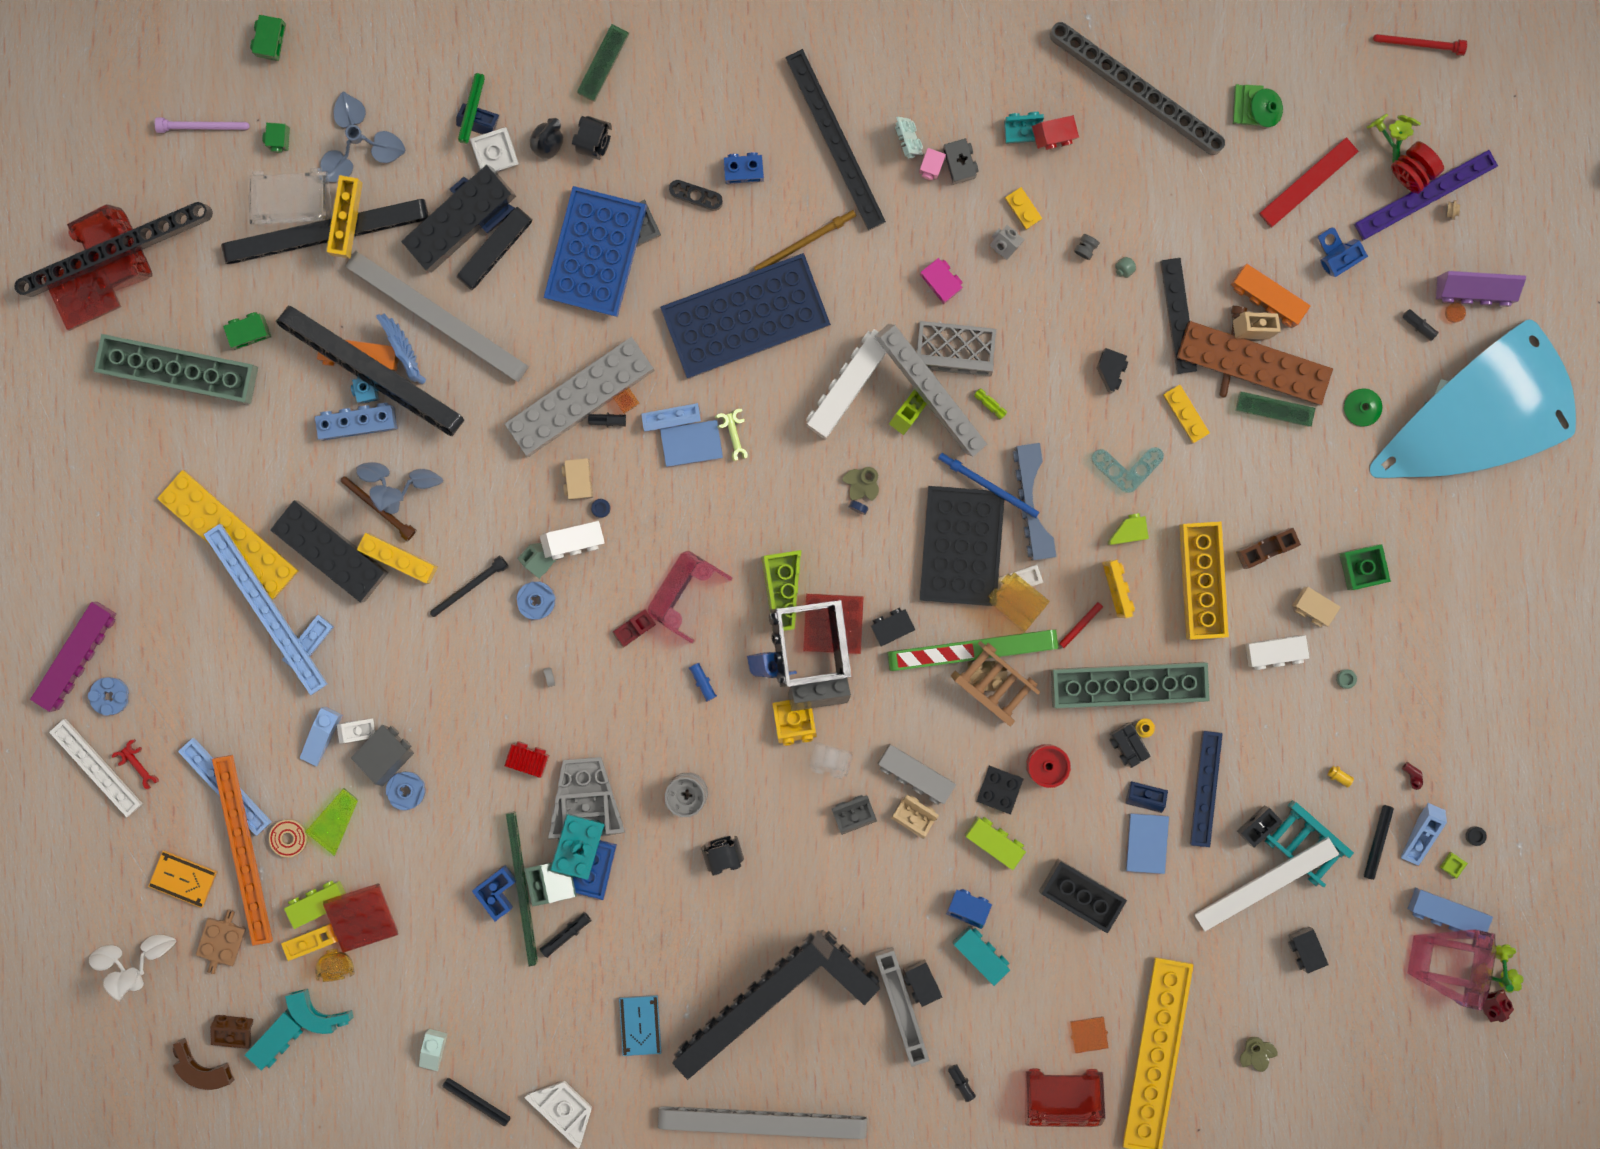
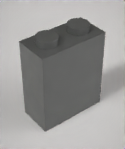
M382 724L351 757L372 782L379 786H384L414 754L410 749L411 744L407 740L401 739L398 736V730L393 726L388 727Z

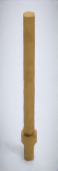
M854 210L841 217L833 218L829 224L753 268L757 271L773 265L835 228L843 227L844 223L856 217Z

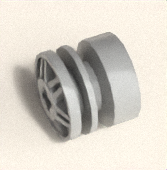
M682 773L676 776L668 785L665 792V803L674 815L691 817L697 814L706 803L708 787L699 775ZM686 789L691 793L689 797H686V794L683 793Z

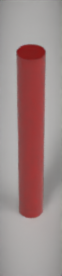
M1097 602L1060 641L1059 645L1065 648L1103 606Z

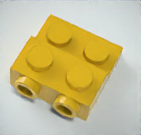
M790 700L772 703L779 743L789 746L793 745L794 741L797 740L807 743L817 737L812 708L792 711Z

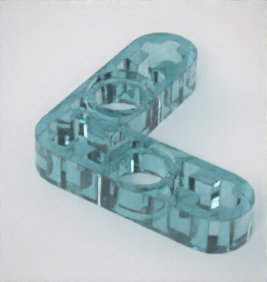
M1157 447L1150 448L1129 471L1103 449L1093 452L1091 460L1118 488L1125 493L1135 491L1162 462L1164 454ZM1151 452H1158V461L1155 459L1150 463L1153 465L1152 468L1143 461L1144 458L1148 461L1152 457ZM1103 453L1105 455L1103 459L1106 462H1109V460H1111L1112 463L1107 465L1106 469H1104L1103 466H1105V464L1102 461H1100L1099 463L1096 461L1097 454L1101 455ZM1139 465H1144L1147 469L1146 474L1143 476L1138 475L1136 472V468ZM1111 466L1119 468L1120 473L1118 476L1110 475L1109 469ZM1123 473L1126 474V476L1123 477L1125 480L1133 481L1131 483V485L1133 486L1132 489L1130 487L1125 488L1124 486L1126 484L1123 480H1120V482L1117 481V479L1122 477Z

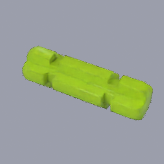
M978 389L974 394V397L977 400H981V403L992 413H996L995 416L999 419H1002L1007 414V411L1003 407H999V404L992 397L987 396L983 389Z

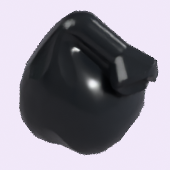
M550 118L547 120V123H541L532 132L530 148L537 156L550 159L557 154L562 146L564 136L559 130L561 128L559 119Z

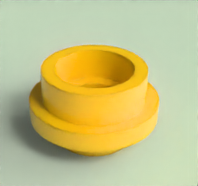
M1143 718L1136 723L1135 729L1139 736L1147 738L1154 733L1155 725L1150 719ZM1143 725L1149 726L1148 731L1144 732L1142 730Z

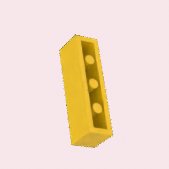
M339 175L327 246V253L331 256L351 258L363 182L358 178Z
M370 533L364 534L357 548L358 551L426 584L431 583L438 568L437 565Z

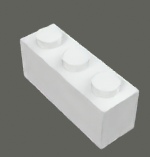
M599 521L540 535L545 558L552 557L553 560L563 558L565 553H570V556L582 553L581 550L586 548L588 552L599 549L598 545L604 544Z
M1306 635L1245 644L1248 666L1254 667L1255 670L1266 669V665L1273 664V667L1285 666V662L1292 661V664L1304 663V659H1309Z

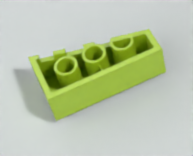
M801 550L761 557L769 610L797 606ZM796 612L781 614L783 631L795 629Z

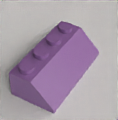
M1447 271L1437 276L1436 299H1441L1442 303H1454V300L1461 301V304L1480 302V305L1489 306L1492 303H1499V306L1510 307L1511 304L1519 301L1526 276Z

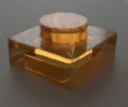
M629 387L613 398L624 414L640 404Z

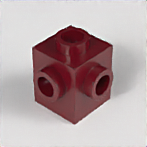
M1503 989L1487 993L1479 1002L1490 1023L1495 1021L1504 1022L1510 1018L1509 1015L1514 1011L1512 1002L1508 999Z

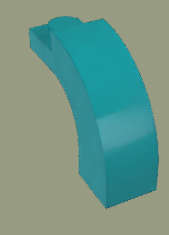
M308 989L290 992L285 996L288 1010L293 1019L300 1026L314 1033H333L337 1029L336 1024L337 1027L345 1026L354 1018L352 1010L331 1015L317 1011L311 1003Z

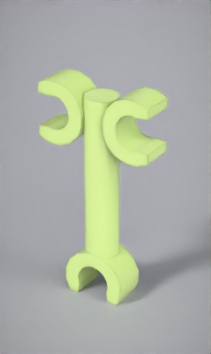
M736 409L730 414L720 413L715 416V418L720 417L723 419V424L718 425V428H724L728 425L734 448L732 452L733 461L738 460V452L742 454L743 459L747 458V452L741 448L735 424L745 421L744 419L739 420L736 418V414L742 412V409Z

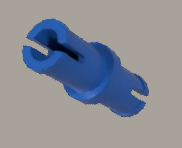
M700 662L689 667L697 682L696 686L700 688L705 701L707 702L717 697L709 683L710 679L706 677Z

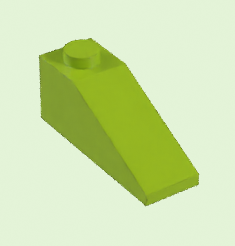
M915 389L889 423L890 426L902 435H905L927 405Z

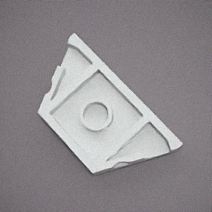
M566 1081L527 1094L525 1099L579 1149L592 1106Z

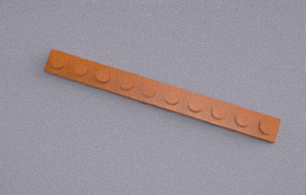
M233 755L216 757L212 759L252 946L271 943L273 938Z

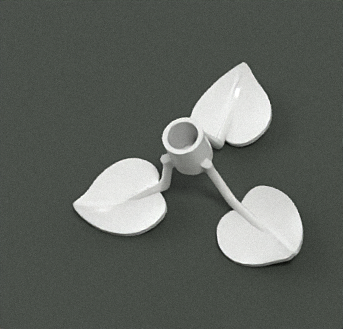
M154 935L147 938L141 944L143 953L140 955L139 970L136 968L125 970L120 961L117 960L122 956V950L114 945L103 946L95 950L89 957V964L97 971L106 970L114 963L118 965L121 971L110 973L104 979L103 985L111 997L120 1001L128 990L137 991L143 987L144 982L141 975L144 974V957L146 956L148 960L159 958L172 948L177 941L175 938L165 935Z

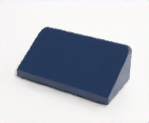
M465 103L462 104L456 116V125L458 127H461L467 105ZM477 108L472 131L480 134L495 131L499 114Z
M1131 781L1125 803L1162 813L1166 808L1168 790Z

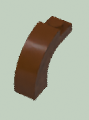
M186 1038L173 1044L174 1056L179 1059L173 1067L178 1076L187 1084L202 1090H214L230 1085L234 1081L228 1062L213 1068L203 1067L194 1060Z

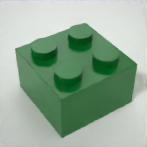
M1383 544L1339 553L1347 590H1357L1391 582Z

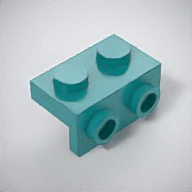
M1029 112L1028 115L1020 116V113H1012L1008 115L1009 117H1005L1006 144L1036 142L1032 126L1043 122L1044 114Z

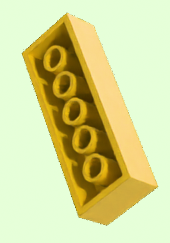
M1222 522L1179 524L1186 639L1229 637Z

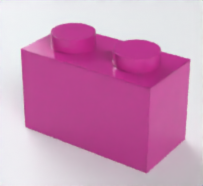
M937 258L921 271L920 276L941 302L945 304L962 290L961 284L963 282L956 274L952 275L949 271L951 268L944 259L941 261Z

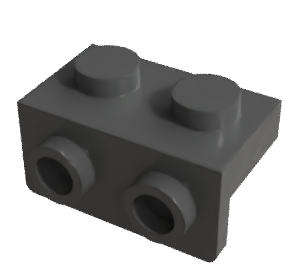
M867 795L857 796L853 798V801L847 803H838L832 808L841 835L877 822Z

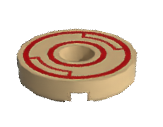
M284 819L277 822L269 833L271 849L282 857H293L300 854L308 843L306 828L294 819ZM285 833L292 834V843L284 841Z

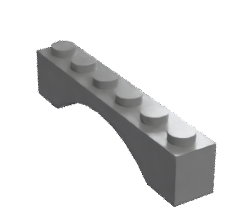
M891 947L875 952L910 1065L913 1067L929 1062L927 1050L894 948Z

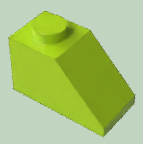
M1140 513L1128 515L1129 519H1124L1108 540V545L1149 539L1146 516L1140 517Z

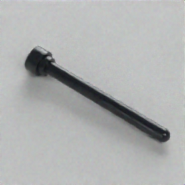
M501 555L496 557L491 567L432 609L430 615L436 617L495 572L505 571L509 568L505 559Z

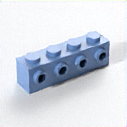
M379 403L375 408H370L369 405L359 406L358 410L351 411L350 408L340 409L339 413L332 414L331 411L320 412V416H315L318 440L322 441L398 429L395 407L388 403Z

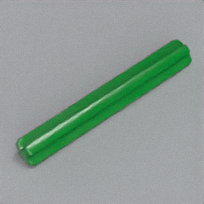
M474 74L458 136L460 143L467 144L469 142L485 81L483 74Z

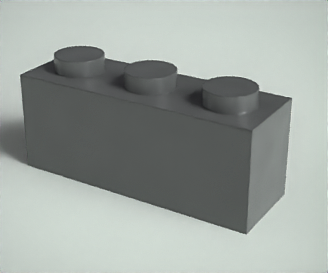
M841 678L790 686L788 695L791 710L796 711L848 703L851 693L848 679Z

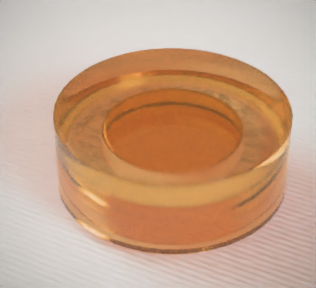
M1460 303L1449 305L1445 310L1446 319L1452 323L1462 321L1466 316L1465 307Z

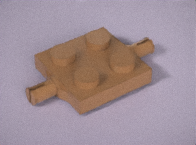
M227 909L224 920L207 919L196 956L210 961L208 973L215 974L218 964L223 963L229 966H234L246 928L232 923L235 913L233 910Z

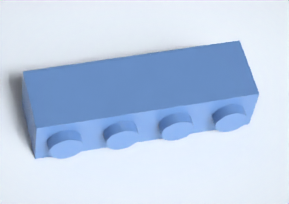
M1415 888L1408 906V910L1413 912V916L1424 919V917L1431 918L1430 922L1442 926V923L1449 925L1448 929L1460 933V930L1466 931V935L1474 939H1478V937L1486 938L1493 919L1492 916L1418 888Z

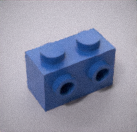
M757 152L747 153V156L729 154L728 157H724L726 184L764 181L762 155H758Z
M960 889L955 891L946 915L982 929L992 904L988 903L989 900L986 898H976L971 896L969 891Z

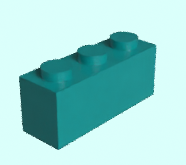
M968 926L953 941V944L995 986L1011 971L1008 966L1010 963L1003 955L999 957L994 952L996 948L989 941L985 943L981 939L983 935L976 928L972 930Z
M287 1009L251 1047L245 1056L261 1071L265 1067L270 1068L277 1061L275 1056L279 1052L283 1054L290 1047L288 1042L292 1038L296 1040L303 1033L301 1030L302 1026L293 1019Z

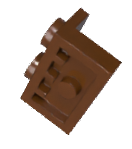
M215 1015L210 1026L211 1045L249 1049L251 1046L253 1019Z

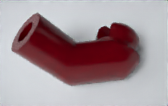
M1406 762L1402 770L1410 774L1411 787L1415 790L1421 789L1423 786L1422 771Z

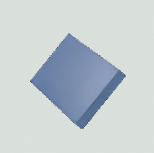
M717 420L660 429L666 467L723 458Z
M1130 813L1126 871L1165 874L1169 816Z

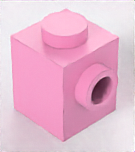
M928 148L919 171L922 177L928 180L937 179L946 154Z

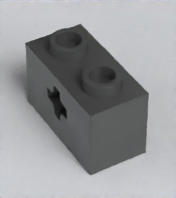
M965 138L944 144L943 151L946 154L945 158L953 185L975 179L976 173L979 170L976 161L973 162L971 154H973L971 143H967ZM959 157H961L962 160H966L964 165H962L961 162H957Z

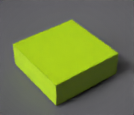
M1450 852L1440 865V868L1457 879L1468 863Z

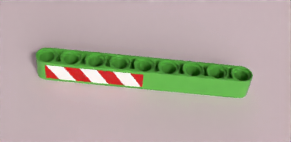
M1056 629L890 651L887 652L889 670L897 671L976 660L984 651L978 644L980 641L985 645L987 643L991 644L996 649L995 653L999 657L1059 649Z

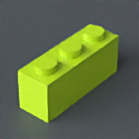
M977 817L965 833V836L1011 870H1014L1026 853L1023 849L1024 844L1017 839H1014V841L1010 840L1007 837L1009 834L1000 827L996 830L992 827L993 822L986 817L982 819Z
M333 880L322 885L324 889L317 891L315 888L305 893V898L300 900L297 897L289 901V906L285 907L284 910L293 929L347 904L350 900L341 882L334 883Z

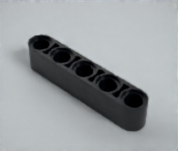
M516 207L461 269L457 278L470 290L475 289L530 226L533 219L519 207Z

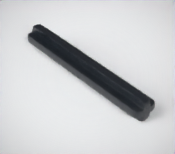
M1383 805L1364 873V877L1374 880L1376 877L1394 808L1388 805Z
M447 1078L443 1083V1088L502 1126H506L510 1121V1116L451 1078Z

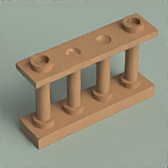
M980 641L978 644L984 651L965 673L959 674L955 670L951 677L1011 727L1015 722L1011 717L1012 711L1031 689L1036 694H1040V691L1036 688L1038 684L1030 677L1028 679L1024 678L995 653L996 649L991 644L987 643L985 645ZM991 655L998 662L979 684L976 683L974 686L970 683L971 676ZM1003 667L1011 672L1010 676L993 695L987 697L984 694V689ZM1017 678L1025 684L1024 687L1006 707H999L997 705L999 703L998 700Z

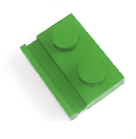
M1235 85L1233 124L1259 125L1252 116L1251 101L1254 94L1264 89V86Z

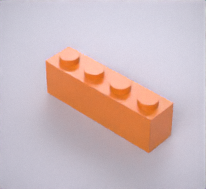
M1247 263L1241 268L1231 283L1236 293L1242 296L1246 295L1254 305H1261L1266 308L1265 311L1267 313L1278 314L1279 318L1282 319L1281 322L1288 327L1299 325L1311 305Z
M345 340L390 370L397 371L399 358L396 357L392 346ZM318 352L317 360L323 361L322 365L334 366L335 362Z

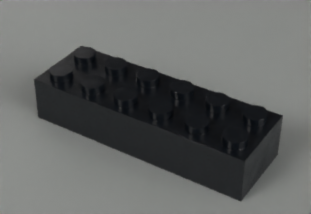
M486 164L401 242L426 271L433 272L517 196L497 172Z
M294 500L270 529V531L360 603L365 602L389 573L369 556L358 551L354 544L300 501Z

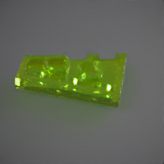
M343 788L306 829L305 833L335 856L358 799Z

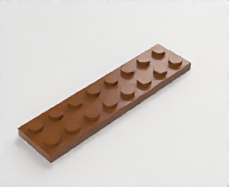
M1188 321L1177 355L1178 359L1317 405H1322L1333 372V368L1243 338L1235 339L1234 335L1192 321Z

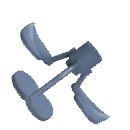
M342 92L339 95L334 107L335 122L341 128H346L345 135L348 139L346 142V152L343 156L340 151L332 150L323 156L320 164V178L327 182H338L339 175L347 177L351 175L353 163L347 159L351 144H359L364 140L373 145L371 149L372 156L380 163L393 162L406 151L402 141L388 131L377 132L374 136V142L366 138L360 128L354 125L360 124L364 120L366 115L365 107L358 99L348 95L346 92Z
M368 462L356 467V474L361 480L365 482L381 480L382 485H376L370 489V498L380 512L384 510L390 514L399 512L400 501H403L410 484H413L415 488L426 489L437 486L444 481L433 471L416 469L410 472V480L407 481L401 493L396 488L386 487L384 477L389 476L390 472L383 464Z

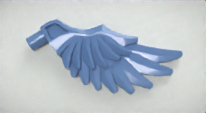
M385 313L382 315L377 314L376 318L386 332L387 339L391 343L396 357L403 363L408 378L413 382L417 381L420 384H424L426 379L420 375L417 367L418 363L415 362L417 356H414V351L411 344H409V339L405 338L404 331H401L399 324H395L393 318L389 319Z

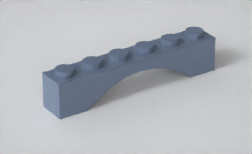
M1040 443L1016 446V451H1013L1014 462L1018 464V470H1015L1016 479L1021 484V489H1018L1019 499L1034 508V479L1043 462ZM1021 510L1022 519H1026L1027 525L1024 527L1025 538H1029V546H1027L1028 557H1031L1032 560L1057 557L1054 538L1045 530L1038 517L1034 518Z

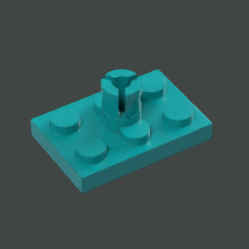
M566 814L550 870L588 880L605 824Z

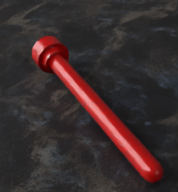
M1380 34L1373 36L1375 42L1451 50L1452 53L1464 56L1467 50V40L1459 39L1451 43Z

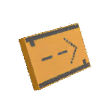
M164 850L148 887L203 908L218 871Z

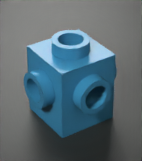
M358 377L352 380L351 392L353 397L356 396L357 403L363 404L379 400L377 389Z

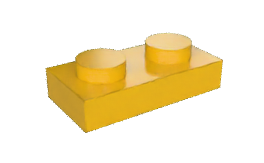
M1022 187L1005 197V200L1025 230L1042 220V217Z

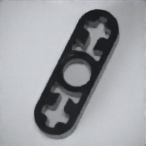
M674 180L669 185L670 194L676 199L713 211L719 210L723 205L722 196L715 191L681 180ZM679 184L681 189L687 191V187H690L687 192V198L684 197V192L679 191L678 194H675L673 187H677ZM692 191H700L702 194L701 198L693 200L690 197ZM705 193H708L707 198L713 199L714 196L717 197V201H719V204L715 203V205L712 206L711 202L708 200H705V204L702 203L705 198Z

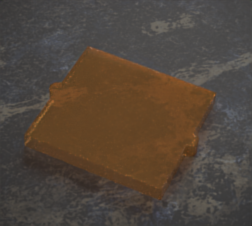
M1103 1016L1070 1021L1071 1039L1074 1042L1075 1053L1109 1048L1107 1040L1108 1031L1105 1028Z

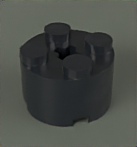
M581 116L578 124L580 128L578 133L573 136L572 145L575 146L577 153L600 160V155L604 156L609 146L611 136L608 135V129L612 130V125L609 122L591 116Z
M731 836L721 837L710 841V846L706 847L703 845L701 847L707 870L712 875L721 874L723 870L728 868L730 870L738 869L741 867V862L744 861L737 836H734V839H731Z

